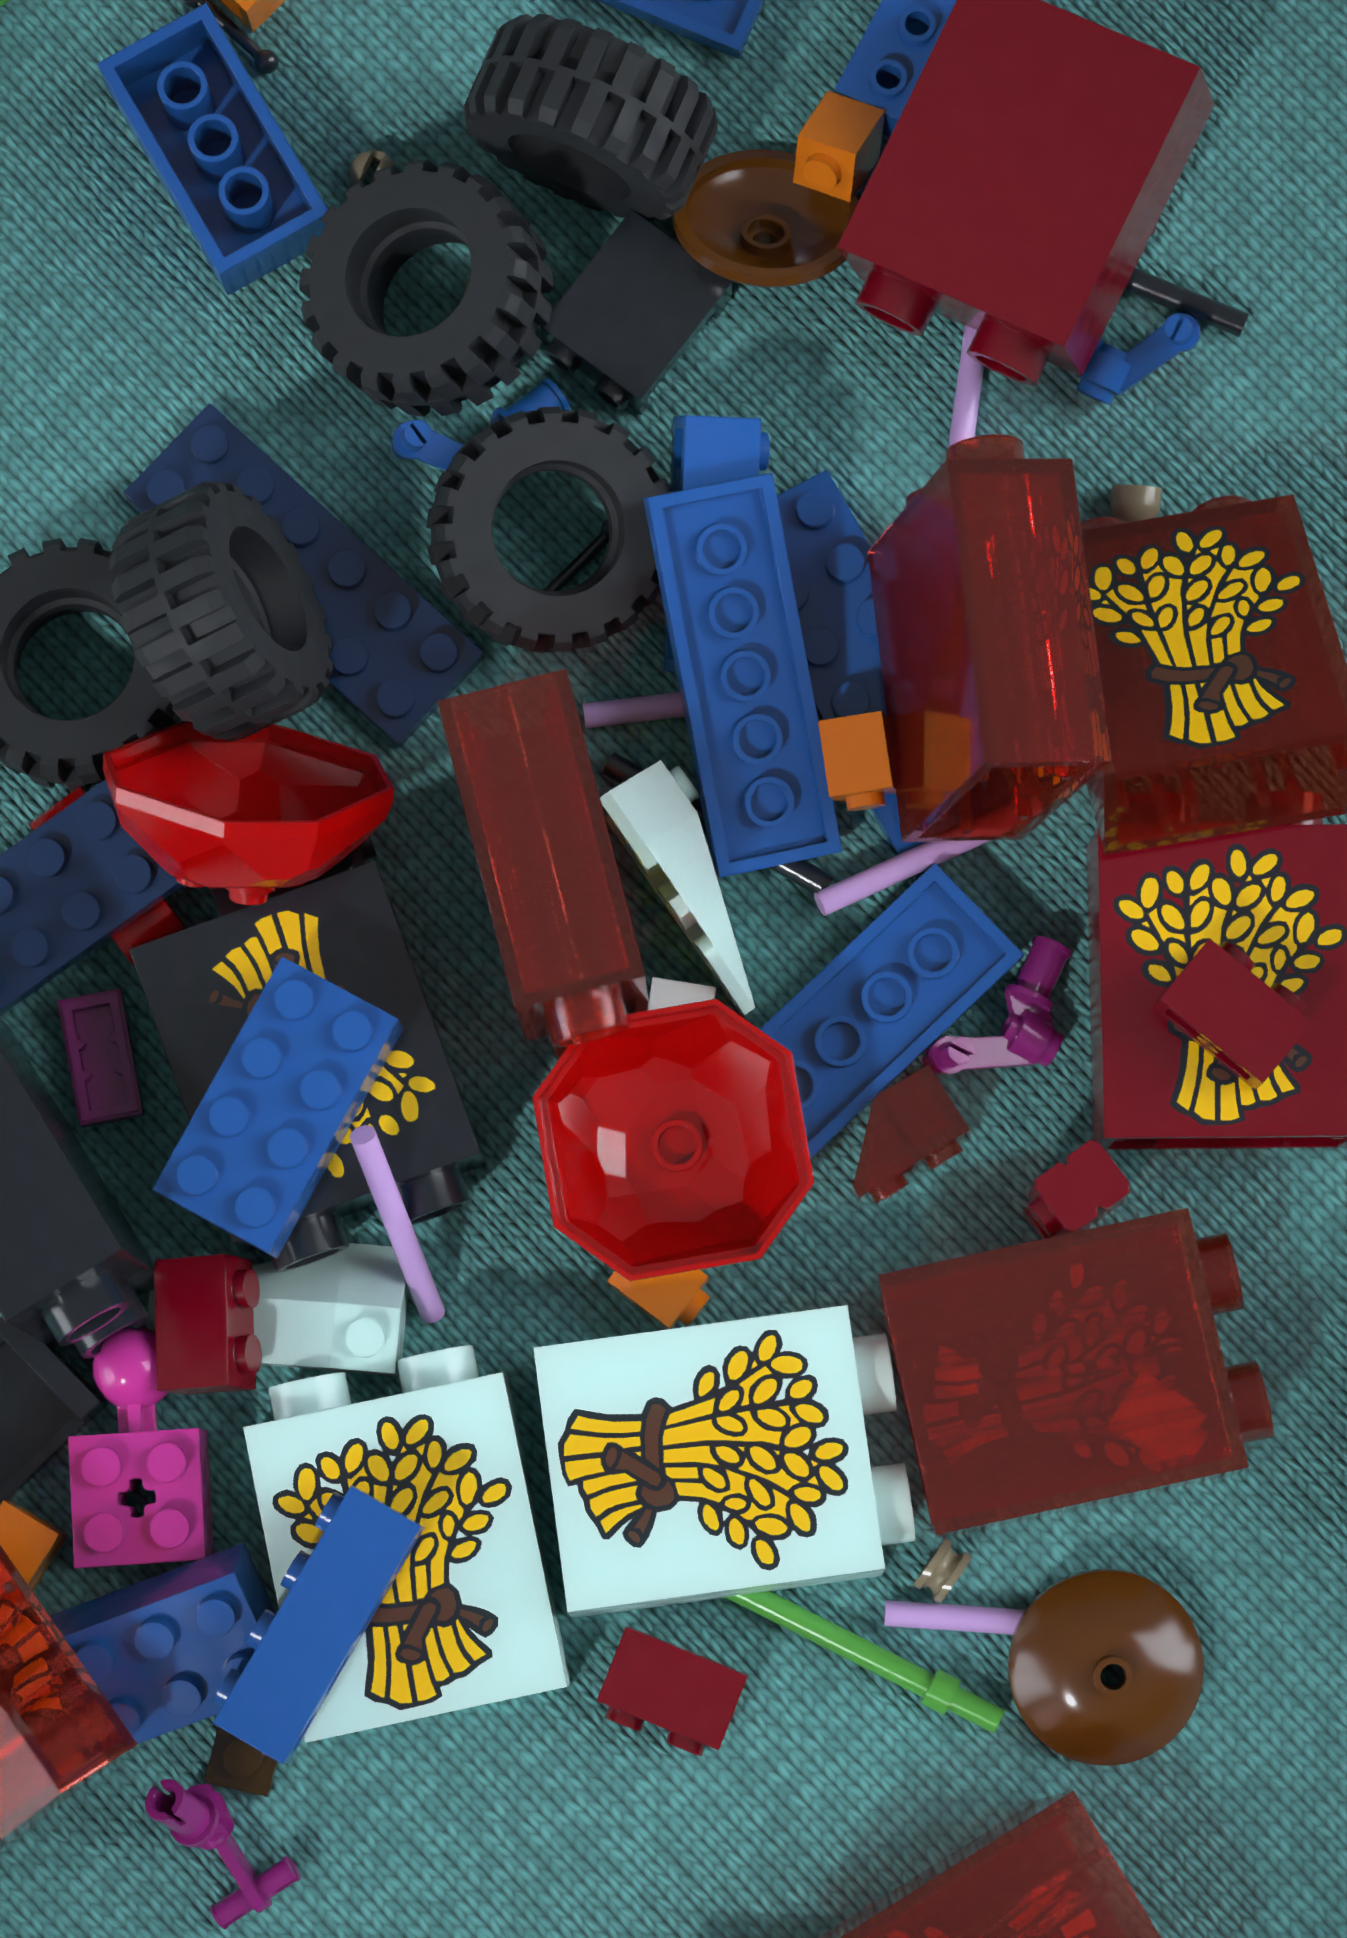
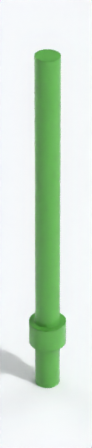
M771 1591L725 1597L923 1697L922 1705L942 1715H945L948 1710L992 1733L996 1731L1003 1717L1005 1709L959 1687L960 1679L940 1669H937L935 1674Z

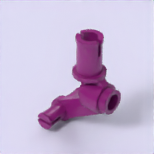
M1044 936L1034 937L1031 942L1030 951L1015 984H1008L1004 991L1009 1016L1002 1026L1000 1035L992 1037H941L934 1041L930 1048L925 1051L928 1054L922 1058L925 1069L933 1074L951 1075L961 1070L1033 1066L1036 1063L1047 1067L1055 1058L1063 1040V1033L1054 1029L1050 1013L1053 1004L1049 999L1067 959L1069 960L1072 952L1070 949L1053 939Z
M164 1779L160 1781L162 1788L171 1794H165L155 1785L149 1790L145 1801L148 1815L170 1828L173 1838L186 1847L203 1848L205 1850L216 1848L240 1887L216 1904L210 1906L213 1918L224 1930L252 1910L261 1913L272 1905L271 1898L294 1882L301 1880L297 1866L288 1856H284L282 1860L257 1876L231 1835L234 1829V1821L221 1793L216 1792L212 1785L198 1784L185 1790L178 1782L172 1779Z

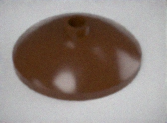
M766 149L744 150L718 156L702 164L684 207L673 215V224L677 238L687 253L713 273L727 280L748 286L764 288L790 287L827 275L846 261L845 257L838 250L837 245L858 204V199L855 195L851 202H847L793 183L796 158L794 153Z
M1110 1568L1086 1570L1071 1574L1050 1585L1030 1603L1022 1614L1013 1633L1009 1648L1008 1679L1015 1705L1027 1726L1045 1745L1055 1752L1077 1762L1091 1765L1109 1766L1126 1764L1145 1758L1163 1748L1173 1740L1190 1719L1200 1697L1203 1684L1204 1658L1197 1630L1186 1610L1166 1589L1156 1582L1125 1570ZM1109 1664H1118L1123 1669L1122 1679L1115 1685L1103 1684L1100 1679L1103 1668Z

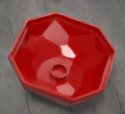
M182 721L103 753V771L121 827L168 874L176 877L178 883L189 887L225 888L229 891V899L243 905L263 904L268 901V894L275 891V888L298 887L307 881L320 877L367 840L386 819L393 804L394 788L376 755L278 724H273L244 739L227 741L203 735L193 729L192 722Z
M717 999L586 1021L532 1096L553 1227L630 1282L760 1260L815 1184L792 1052Z

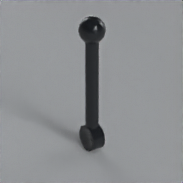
M182 0L185 5L192 8L200 7L207 3L220 27L255 59L254 64L259 72L271 74L276 70L279 62L277 55L269 49L262 50L209 0Z
M608 519L601 525V533L543 589L544 591H560L609 543L610 530Z

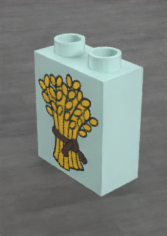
M848 1305L533 1348L567 1612L572 1618L881 1576L885 1570L882 1546L915 1541L913 1510L905 1464L898 1463L871 1467L863 1416L896 1411L895 1386L886 1333L852 1338Z
M473 1345L432 1351L396 1361L402 1394L351 1404L345 1372L320 1375L270 1387L268 1389L275 1421L243 1427L279 1608L290 1591L280 1585L282 1579L300 1550L309 1555L313 1552L324 1533L315 1527L316 1521L335 1491L345 1497L351 1486L357 1487L425 1527L304 1735L305 1743L555 1690L571 1684L509 1379L503 1372L479 1377Z

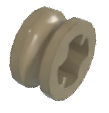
M946 1537L933 1552L912 1584L919 1590L922 1587L930 1588L933 1592V1600L939 1604L949 1593L972 1558L967 1552L963 1554L954 1553L951 1548L952 1542Z

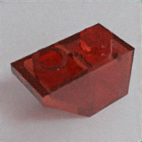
M929 1064L873 1098L851 1188V1193L857 1203L871 1195L874 1202L879 1204L909 1185L903 1174L923 1162H926L932 1171L964 1151L958 1141L968 1134L969 1128Z

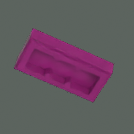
M114 989L58 1000L79 1126L84 1128L145 1116L123 991L121 989Z

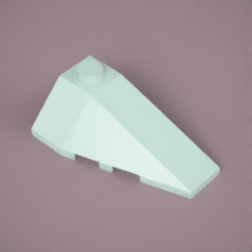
M660 760L598 798L601 813L741 1016H744L753 1010L755 1005L698 812L691 804L700 796L679 766L668 771Z
M349 1243L347 1249L337 1254L280 1273H276L272 1261L253 1265V1270L258 1277L260 1285L259 1302L253 1308L254 1335L257 1336L260 1342L262 1352L261 1365L399 1377L396 1361L402 1359L409 1287L393 1247ZM155 1289L150 1290L148 1314L151 1318L146 1324V1328L156 1332Z

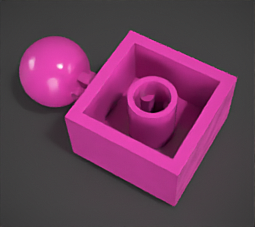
M144 1327L138 1330H119L103 1342L100 1353L93 1360V1377L98 1390L110 1403L117 1406L118 1433L68 1436L74 1568L189 1562L214 1554L208 1430L189 1428L157 1431L156 1403L162 1400L168 1392L157 1391L156 1332ZM142 1481L144 1489L155 1491L156 1494L155 1503L145 1505L144 1516L138 1517L136 1507L128 1506L127 1502L128 1493L135 1491L136 1483Z

